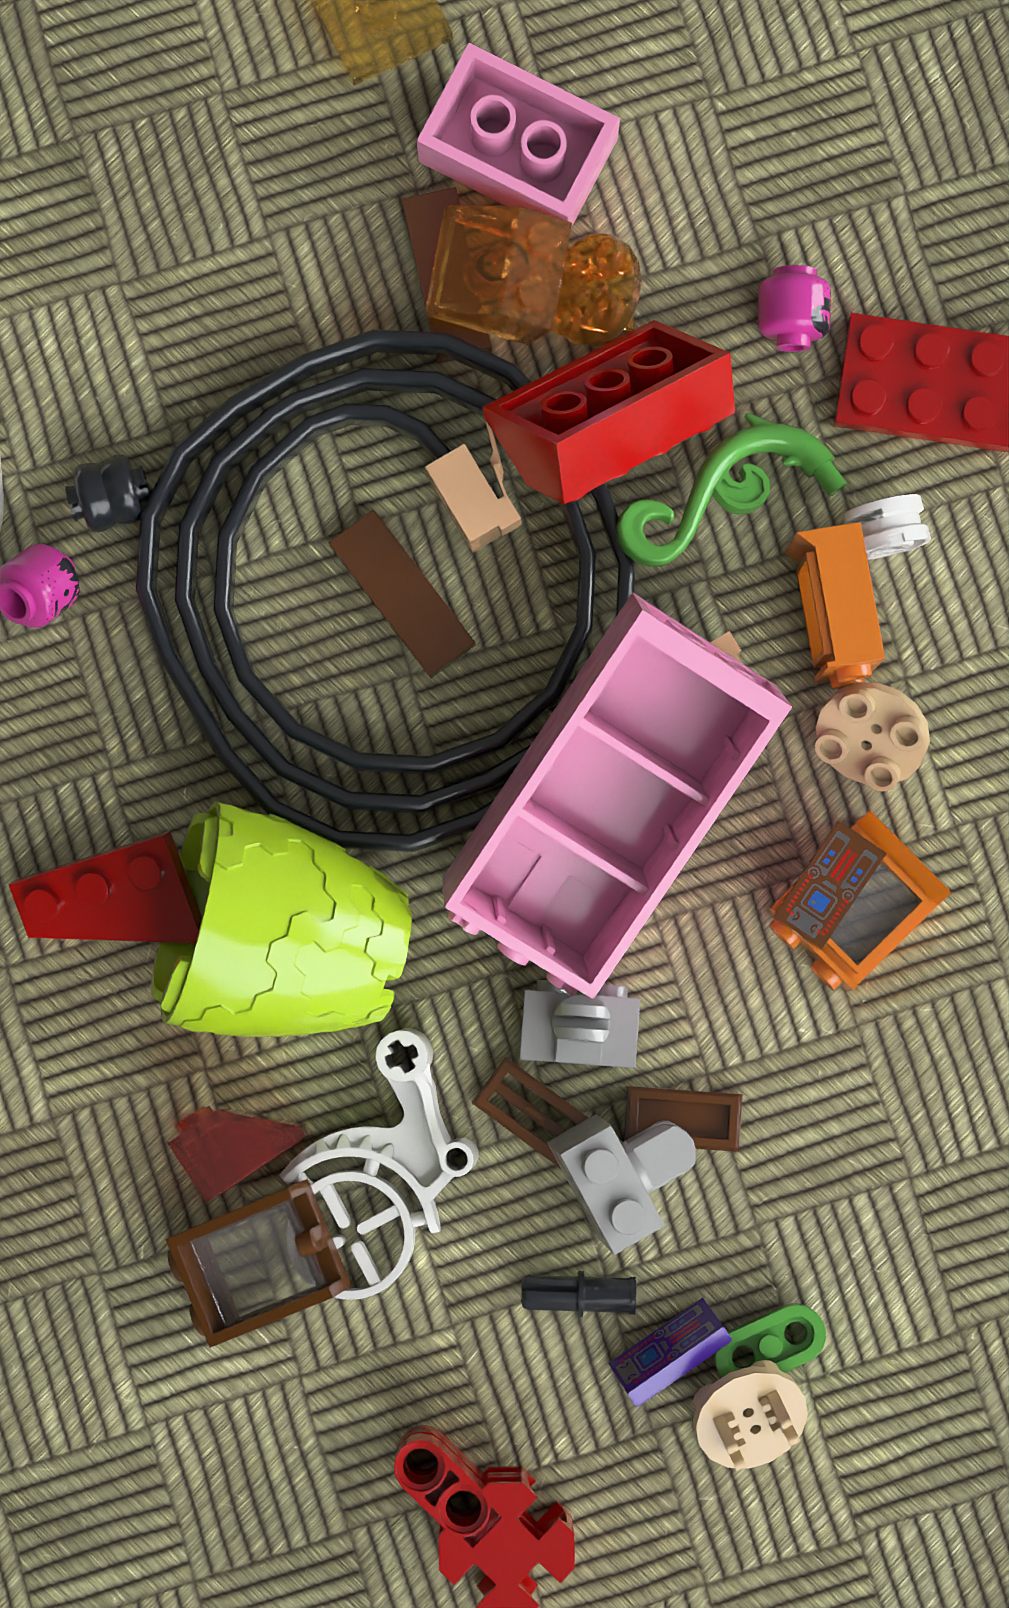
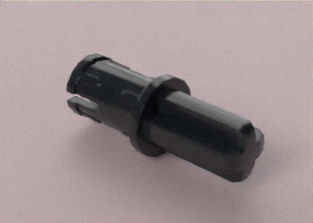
M578 1271L577 1276L526 1275L523 1277L521 1284L522 1307L526 1310L576 1311L577 1317H583V1312H615L635 1315L636 1277H584V1271Z

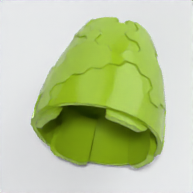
M214 801L207 813L193 815L180 850V859L183 867L187 869L186 875L202 916V921L196 943L163 942L156 951L151 995L161 1002L162 1021L165 1024L180 1026L192 1032H211L219 1035L241 1037H282L335 1032L382 1021L391 1008L395 994L392 990L384 989L386 980L399 979L408 953L412 913L408 907V894L372 866H366L362 861L355 859L346 853V849L336 843L273 814L263 815Z

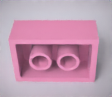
M468 43L417 139L418 162L567 236L617 142L620 118Z

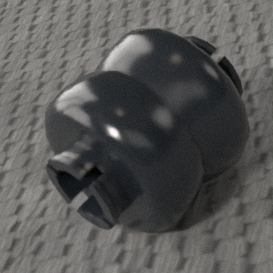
M120 454L111 456L100 464L85 463L78 465L73 470L75 485L65 486L68 503L72 504L70 510L75 522L78 519L84 518L88 528L93 532L106 531L117 523L131 524L139 522L140 515L144 509L142 502L147 501L151 494L149 484L145 481L147 478L143 466L132 469L128 457Z

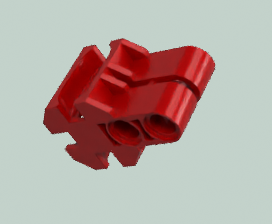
M419 1425L405 1432L399 1441L394 1462V1473L401 1487L440 1524L438 1536L439 1571L455 1585L476 1564L486 1574L477 1584V1588L484 1597L476 1605V1608H538L540 1606L539 1603L531 1597L538 1584L528 1573L540 1563L561 1584L575 1569V1539L571 1514L556 1501L536 1521L526 1511L538 1498L530 1488L536 1482V1479L522 1466H489L482 1472L435 1427ZM414 1449H427L435 1455L437 1463L431 1468L419 1469L409 1462L407 1454ZM459 1491H469L477 1496L479 1503L472 1509L462 1510L452 1505L449 1500L450 1496Z

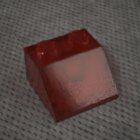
M209 1105L205 1108L204 1106L175 1124L174 1127L180 1135L167 1144L207 1203L230 1190L313 1134V1132L306 1123L231 1108L219 1109L214 1112Z

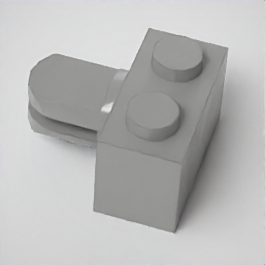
M537 980L536 991H524L519 1059L636 1068L640 999L628 998L627 986L603 985L594 999H591L585 994L571 996L567 991L558 989L548 980Z
M595 1114L547 1142L599 1240L614 1255L665 1226L648 1194L689 1171L696 1161V1148L693 1139L686 1131L670 1121H658L622 1142L618 1139L612 1126Z

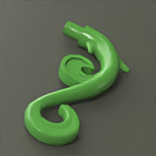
M746 413L744 418L751 427L743 428L725 438L709 453L699 468L680 526L672 541L660 546L653 545L646 539L643 533V525L649 520H661L667 525L674 520L673 510L665 504L654 500H638L625 508L620 514L616 526L617 540L623 552L636 563L649 567H662L676 559L687 548L696 533L712 496L724 510L736 515L750 514L759 509L770 494V479L763 469L756 465L745 463L738 472L742 478L741 483L733 481L729 475L730 468L737 461L748 455L775 453L786 457L782 460L785 466H799L808 478L814 476L829 497L842 490L847 485V482L832 463L835 459L834 455L815 436L801 428L783 423H774L751 413Z

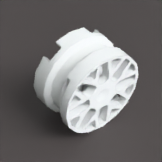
M917 494L877 500L853 508L843 515L845 524L861 522L868 560L906 552L923 546L931 540L928 526L921 524L919 513L924 508L921 496Z

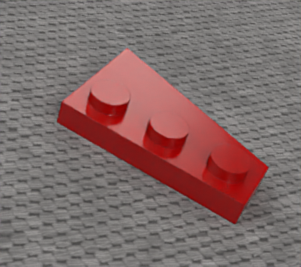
M170 831L16 879L9 884L28 938L196 943L202 921V916Z

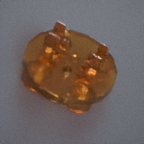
M591 234L576 241L571 248L563 247L559 249L551 261L553 277L549 301L551 308L550 327L552 331L581 346H600L615 339L622 330H634V318L632 316L639 302L642 279L639 260L630 245L610 234Z

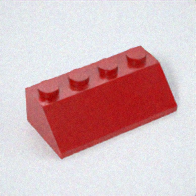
M653 320L483 406V415L526 485L565 505L568 502L581 499L587 492L611 479L624 476L630 469L648 459L667 453L676 444L697 433L711 429L715 423L734 414L735 403L731 355L728 351Z

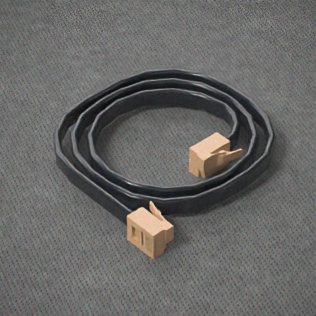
M373 329L302 354L231 396L172 449L140 515L136 592L159 659L220 762L268 815L273 814L286 819L305 830L336 843L344 849L416 852L474 831L494 800L473 812L411 834L341 831L280 802L236 753L178 654L157 594L161 523L190 463L239 419L311 376L379 352L447 356L507 384L512 391L531 383L517 365L449 333ZM361 368L291 393L264 410L211 458L179 524L174 600L198 669L227 719L278 776L348 810L426 813L494 789L506 782L531 745L483 773L421 795L349 791L290 763L245 713L216 663L195 602L199 533L228 473L279 427L303 413L365 391L437 394L484 416L482 407L497 400L438 371ZM345 403L306 417L250 467L218 533L213 610L238 681L289 738L358 771L434 775L504 750L560 700L592 634L596 551L578 501L568 502L565 505L559 502L579 558L576 625L547 686L495 733L430 756L359 752L300 724L255 674L234 614L237 543L266 483L319 436L350 425L387 427L417 441L433 458L434 462L425 466L428 479L472 553L499 538L500 533L504 536L522 525L521 517L504 489L502 463L493 431L487 422V430L493 450L490 463L503 496L497 499L465 444L451 451L427 423L389 405ZM604 483L587 493L596 507L618 568L617 616L632 592L634 593L635 561L623 552L618 543L616 526L619 516L611 494ZM730 631L710 642L741 662L738 657L741 649Z

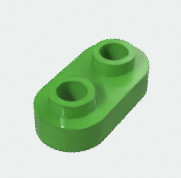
M798 1303L783 1305L727 1331L732 1341L714 1353V1363L721 1377L730 1372L750 1367L755 1362L761 1360H770L776 1363L780 1371L785 1373L813 1360L819 1355L826 1341L825 1325L821 1317L806 1305ZM792 1322H800L805 1328L803 1339L796 1343L788 1342L784 1335L785 1328ZM739 1346H747L753 1352L752 1361L744 1367L736 1366L732 1361L733 1351Z

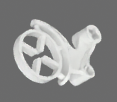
M404 1028L389 1033L380 1041L376 1049L378 1069L388 1079L403 1107L404 1117L401 1123L389 1128L362 1126L332 1133L304 1149L279 1175L288 1185L308 1179L314 1195L320 1190L340 1228H347L352 1221L333 1183L341 1181H359L372 1185L385 1193L394 1203L393 1206L361 1222L357 1227L358 1233L364 1235L401 1216L404 1227V1246L401 1257L393 1271L383 1279L364 1242L356 1241L352 1245L351 1250L370 1285L360 1288H348L335 1296V1298L347 1300L362 1299L373 1296L389 1287L402 1274L411 1259L415 1245V1227L428 1224L431 1234L441 1231L434 1198L454 1177L467 1174L476 1165L479 1158L478 1148L472 1140L465 1137L451 1140L440 1114L436 1085L430 1072L433 1048L426 1035L416 1029ZM399 1040L404 1047L414 1044L417 1048L419 1056L411 1059L415 1064L414 1069L410 1070L409 1066L405 1063L396 1066L393 1062L391 1054L398 1051L394 1045L396 1041ZM453 1148H460L466 1152L468 1157L467 1165L459 1166L452 1161L451 1150ZM348 1156L366 1158L363 1171H339L327 1175L315 1183L304 1173L309 1167L331 1158ZM380 1163L398 1173L410 1185L417 1195L423 1211L412 1213L400 1191L390 1182L377 1175ZM289 1218L287 1243L291 1259L304 1280L312 1287L316 1286L317 1284L306 1257H302L297 1250L295 1244L296 1233ZM337 1235L332 1238L337 1249L346 1242L343 1235Z

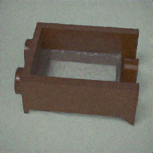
M308 1179L166 1239L170 1249L167 1254L170 1269L175 1278L183 1282L191 1301L189 1307L191 1321L196 1331L200 1335L205 1336L209 1348L329 1300L352 1286Z

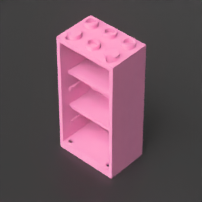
M632 592L443 876L444 907L450 910L447 915L448 918L459 924L470 934L477 935L482 930L499 941L497 948L516 963L525 966L530 960L548 971L546 975L547 980L558 989L567 991L571 996H575L577 991H580L594 999L792 708L791 704L775 684Z

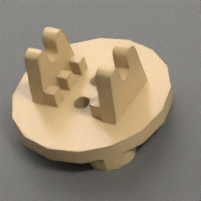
M854 683L837 690L823 704L816 724L817 740L815 751L818 757L823 762L830 764L846 778L869 785L877 791H889L899 781L908 779L922 765L930 743L928 722L918 705L900 690L880 683ZM874 724H878L881 728L875 727Z
M770 1360L757 1361L750 1367L728 1373L715 1383L700 1388L693 1400L696 1410L693 1426L698 1445L710 1460L727 1468H735L736 1471L742 1468L749 1469L770 1463L787 1452L792 1445L801 1442L799 1436L803 1432L808 1415L805 1396L800 1387L790 1375L780 1371L777 1364Z

